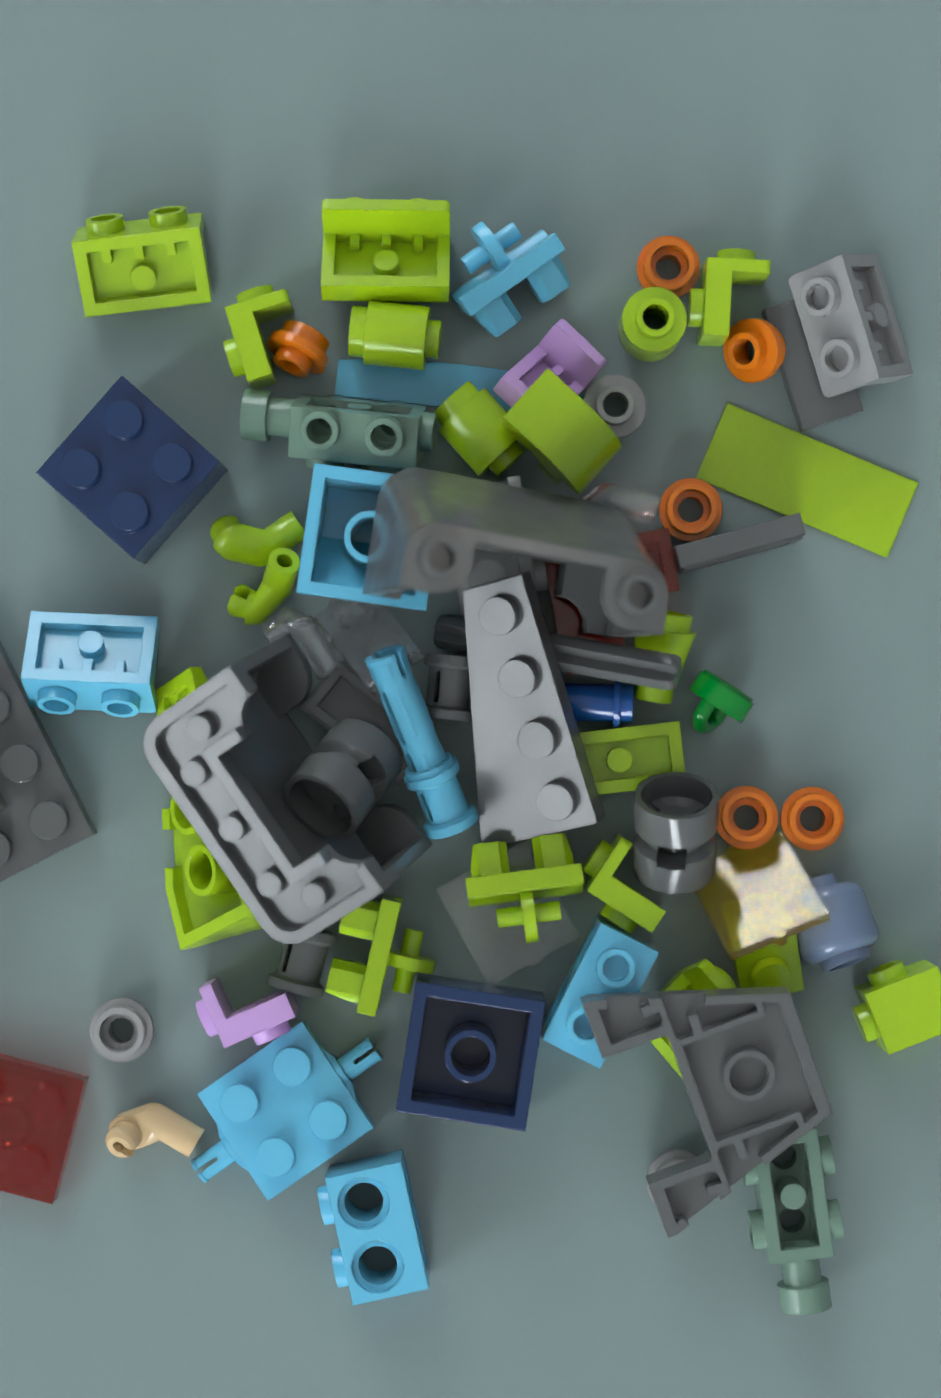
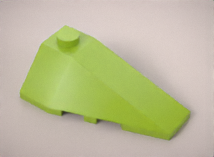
M189 667L156 690L157 717L208 681L201 667ZM171 796L170 808L162 809L163 830H173L175 867L165 868V888L180 950L192 949L262 929Z

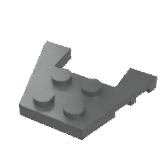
M785 986L588 994L580 997L602 1059L660 1037H667L706 1142L707 1151L703 1155L645 1176L668 1238L679 1234L689 1226L688 1219L719 1196L720 1200L730 1194V1187L761 1162L767 1165L832 1114L791 994Z

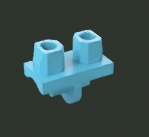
M480 221L470 229L471 235L478 246L461 257L460 261L470 275L488 262L491 265L451 292L449 296L459 311L473 316L490 335L498 337L522 319L506 293L519 282L525 280L536 299L541 303L553 299L570 287V280L558 256L566 249L556 233L548 235L541 229L506 254L505 250L522 239V235L515 224L511 222L493 234L485 223Z

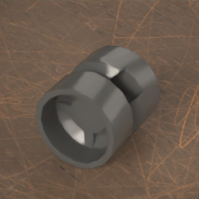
M343 719L335 723L317 745L313 754L309 755L285 785L286 802L290 811L300 823L312 832L327 839L343 840L349 838L373 809L375 803L381 799L401 773L402 759L395 744L376 726L360 719Z
M663 772L649 776L638 784L634 791V827L636 833L633 837V870L635 877L641 884L654 891L668 894H684L700 890L712 881L716 873L717 841L715 833L718 829L719 796L717 789L710 781L698 775L685 772Z

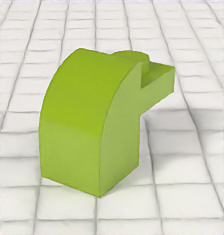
M549 368L544 371L503 416L502 426L540 460L538 469L556 485L562 480L578 496L622 449L620 440L604 420Z

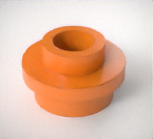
M661 236L650 241L642 249L637 260L636 274L643 289L661 287L670 290L681 298L689 293L690 288L695 286L700 274V261L695 249L684 239L676 236ZM664 259L672 260L679 268V275L671 280L663 279L656 271V264Z
M761 318L743 319L731 327L729 337L724 343L723 353L728 369L737 379L747 383L765 381L775 374L784 361L786 346L782 334L771 323ZM749 341L753 344L755 350L752 361L748 355Z
M294 320L285 321L281 329L273 331L267 341L269 350L274 354V363L280 369L293 376L304 378L309 373L321 374L329 362L326 355L330 346L329 341L322 333L305 323Z
M685 478L678 480L665 490L660 499L658 507L659 519L666 532L680 541L693 542L704 539L715 531L721 521V498L714 487L701 479ZM691 499L699 504L701 516L697 521L687 522L680 517L678 507L681 501Z
M739 786L729 790L720 798L717 832L727 844L738 849L749 850L764 845L774 835L778 825V811L773 799L765 791L753 786ZM747 806L755 811L757 823L753 829L743 830L735 824L734 813L737 808Z
M818 787L798 789L790 794L782 805L780 811L781 829L785 837L799 848L805 850L824 849L833 844L843 830L844 811L842 805L831 792ZM809 806L817 807L822 815L820 825L814 830H806L800 822L802 811Z

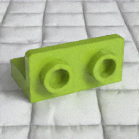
M166 206L149 211V219L124 221L123 215L119 213L101 214L87 218L85 220L86 226L77 228L71 241L85 317L212 302L213 293L203 238L205 226L203 213L187 214L185 206Z

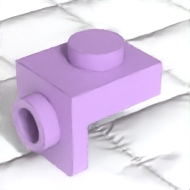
M560 319L552 326L539 345L502 376L493 391L512 408L544 371L549 368L580 396L606 365V360L566 320Z
M218 977L205 982L199 988L203 999L195 1003L198 1016L209 1037L218 1034L224 1048L253 1036L258 1046L292 1030L288 1020L295 1018L301 1009L294 993L279 990L233 1011Z

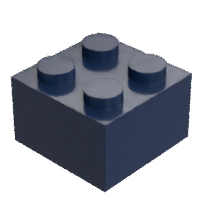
M121 376L36 473L133 559L146 564L224 476L228 469L125 377Z
M418 973L396 1112L525 1132L546 1003L543 992Z

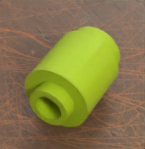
M648 287L636 292L627 301L618 324V336L622 347L630 356L640 361L655 362L666 358L675 350L685 332L687 325L686 309L680 298L665 288ZM643 315L657 316L664 322L665 326L658 330L650 329L645 325Z
M372 300L369 301L368 307L353 305L349 325L348 356L363 358L364 365L424 371L427 358H439L442 321L431 320L430 306Z
M471 381L458 388L434 412L437 413V421L442 426L438 432L478 476H481L489 469L497 477L500 476L525 452L518 444L519 441L502 426L503 416L507 411L486 388L479 391Z

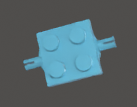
M304 1020L291 1028V1031L280 1036L198 1093V1097L216 1122L221 1139L208 1150L191 1159V1165L195 1171L216 1157L218 1159L199 1173V1178L204 1183H207L213 1176L236 1162L250 1173L267 1201H269L373 1129L376 1125L358 1100L355 1082L353 1081L358 1075L383 1060L381 1052L377 1049L360 1062H356L358 1057L376 1046L371 1038H365L363 1042L338 1058L321 1045Z

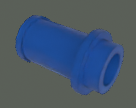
M615 681L614 685L564 683L576 721L613 722V728H620V723H633L634 685H621L619 681Z

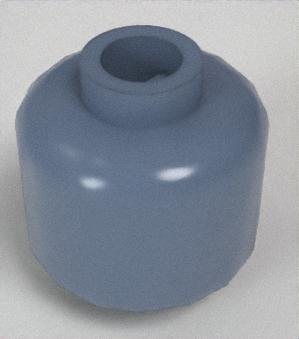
M830 873L805 881L798 886L801 897L795 899L787 907V914L792 919L796 928L799 954L804 962L814 966L821 965L823 973H831L863 962L872 956L869 947L878 940L880 934L865 892L859 884L855 882L837 883L834 874Z

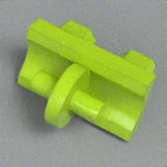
M565 833L540 835L532 838L535 869L510 872L506 842L494 841L474 844L471 859L472 877L465 878L469 907L476 908L520 902L521 906L496 909L498 928L523 925L526 943L539 941L537 923L562 920L559 901L534 904V900L583 894L582 884H584L582 864H574L573 854Z
M384 894L381 901L371 899L341 918L340 934L371 940L372 945L367 963L334 956L325 992L343 1000L358 1003L356 1013L376 1016L388 965L396 968L392 990L404 994L411 993L415 972L434 973L437 960L419 954L424 931L406 927L401 949L392 948L403 900L402 897Z

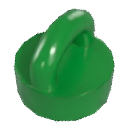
M707 669L704 671L700 670L689 687V690L702 698L692 718L694 729L701 734L714 731L727 715L742 723L754 706L751 697Z

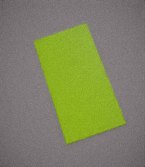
M727 403L696 476L697 479H701L785 516L800 513L804 524L885 558L890 553L919 484L730 403Z

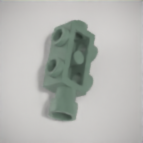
M246 388L240 410L241 438L245 440L269 442L271 436L289 437L288 457L306 459L305 465L309 468H314V463L344 467V463L369 465L368 471L395 474L407 468H417L424 457V451H434L437 435V413H427V406L410 405L402 401L380 402L350 399L335 394L328 396L302 394L298 399L275 397L272 390Z
M816 1126L791 1145L793 1155L787 1163L776 1164L771 1161L766 1165L764 1162H761L742 1177L744 1186L754 1185L757 1202L756 1210L747 1211L751 1245L753 1250L763 1249V1253L770 1265L781 1264L783 1280L777 1283L781 1312L788 1315L817 1314L832 1307L829 1279L821 1275L819 1259L834 1257L832 1240L844 1238V1227L839 1202L837 1199L827 1200L824 1175L835 1174L833 1148L829 1135L818 1136ZM785 1209H800L801 1219L796 1225L786 1227L780 1224V1215Z

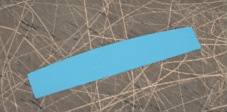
M338 359L335 395L389 402L402 401L408 404L439 407L458 388L471 381L479 391L486 388L507 412L511 409L493 391L494 387L508 370L426 361L425 370L423 371L364 365L363 359ZM584 392L579 396V397H581L583 400H584Z

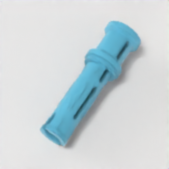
M398 644L374 652V655L366 657L364 661L376 684L396 739H398L403 751L404 759L408 766L404 771L405 776L403 779L407 789L416 792L426 817V821L422 826L424 832L429 839H442L463 832L477 822L479 814L475 805L467 803L456 776L460 770L459 763L450 752H444L420 688L412 673L404 646Z

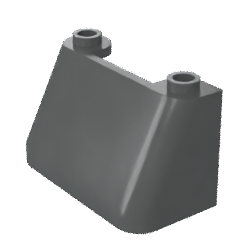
M407 468L391 475L382 484L377 498L362 594L396 600L400 599L402 592L406 590L425 593H447L458 588L467 579L473 564L475 549L559 564L554 596L568 599L578 608L582 617L579 631L581 634L608 639L663 635L669 601L668 586L663 574L631 523L619 509L607 504L424 468Z
M289 634L228 666L156 717L146 728L143 745L149 764L261 927L271 938L283 944H298L310 939L382 893L433 844L427 838L416 819L406 809L396 804H381L373 807L354 834L343 840L327 839L312 832L300 823L290 811L285 799V785L306 758L313 754V750L287 712L299 705L309 695L313 681L312 670L307 659Z

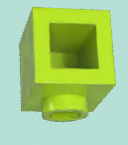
M923 959L905 966L903 960L890 961L869 970L866 973L869 981L854 986L860 1004L851 1007L857 1027L866 1043L875 1040L876 1045L890 1055L941 1035V974L938 966Z

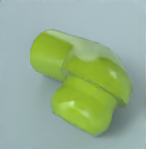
M292 511L265 529L241 524L236 516L226 515L218 518L212 524L210 537L214 542L213 547L215 551L225 560L263 567L267 565L269 555L273 550L277 548L292 549L302 542L305 530Z
M288 548L273 550L269 555L258 590H253L245 584L237 585L227 605L228 613L233 617L245 619V625L262 624L291 595L300 567L299 556Z

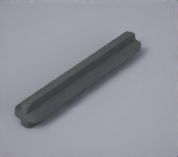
M450 614L439 616L436 621L433 638L435 646L439 649L467 654L465 618ZM549 632L560 671L662 690L676 688L680 680L682 661L678 655Z

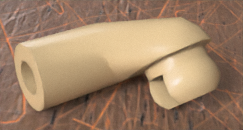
M150 1102L119 1113L109 1124L105 1143L108 1150L120 1158L131 1157L136 1149L158 1141L163 1142L189 1158L205 1129L163 1104Z

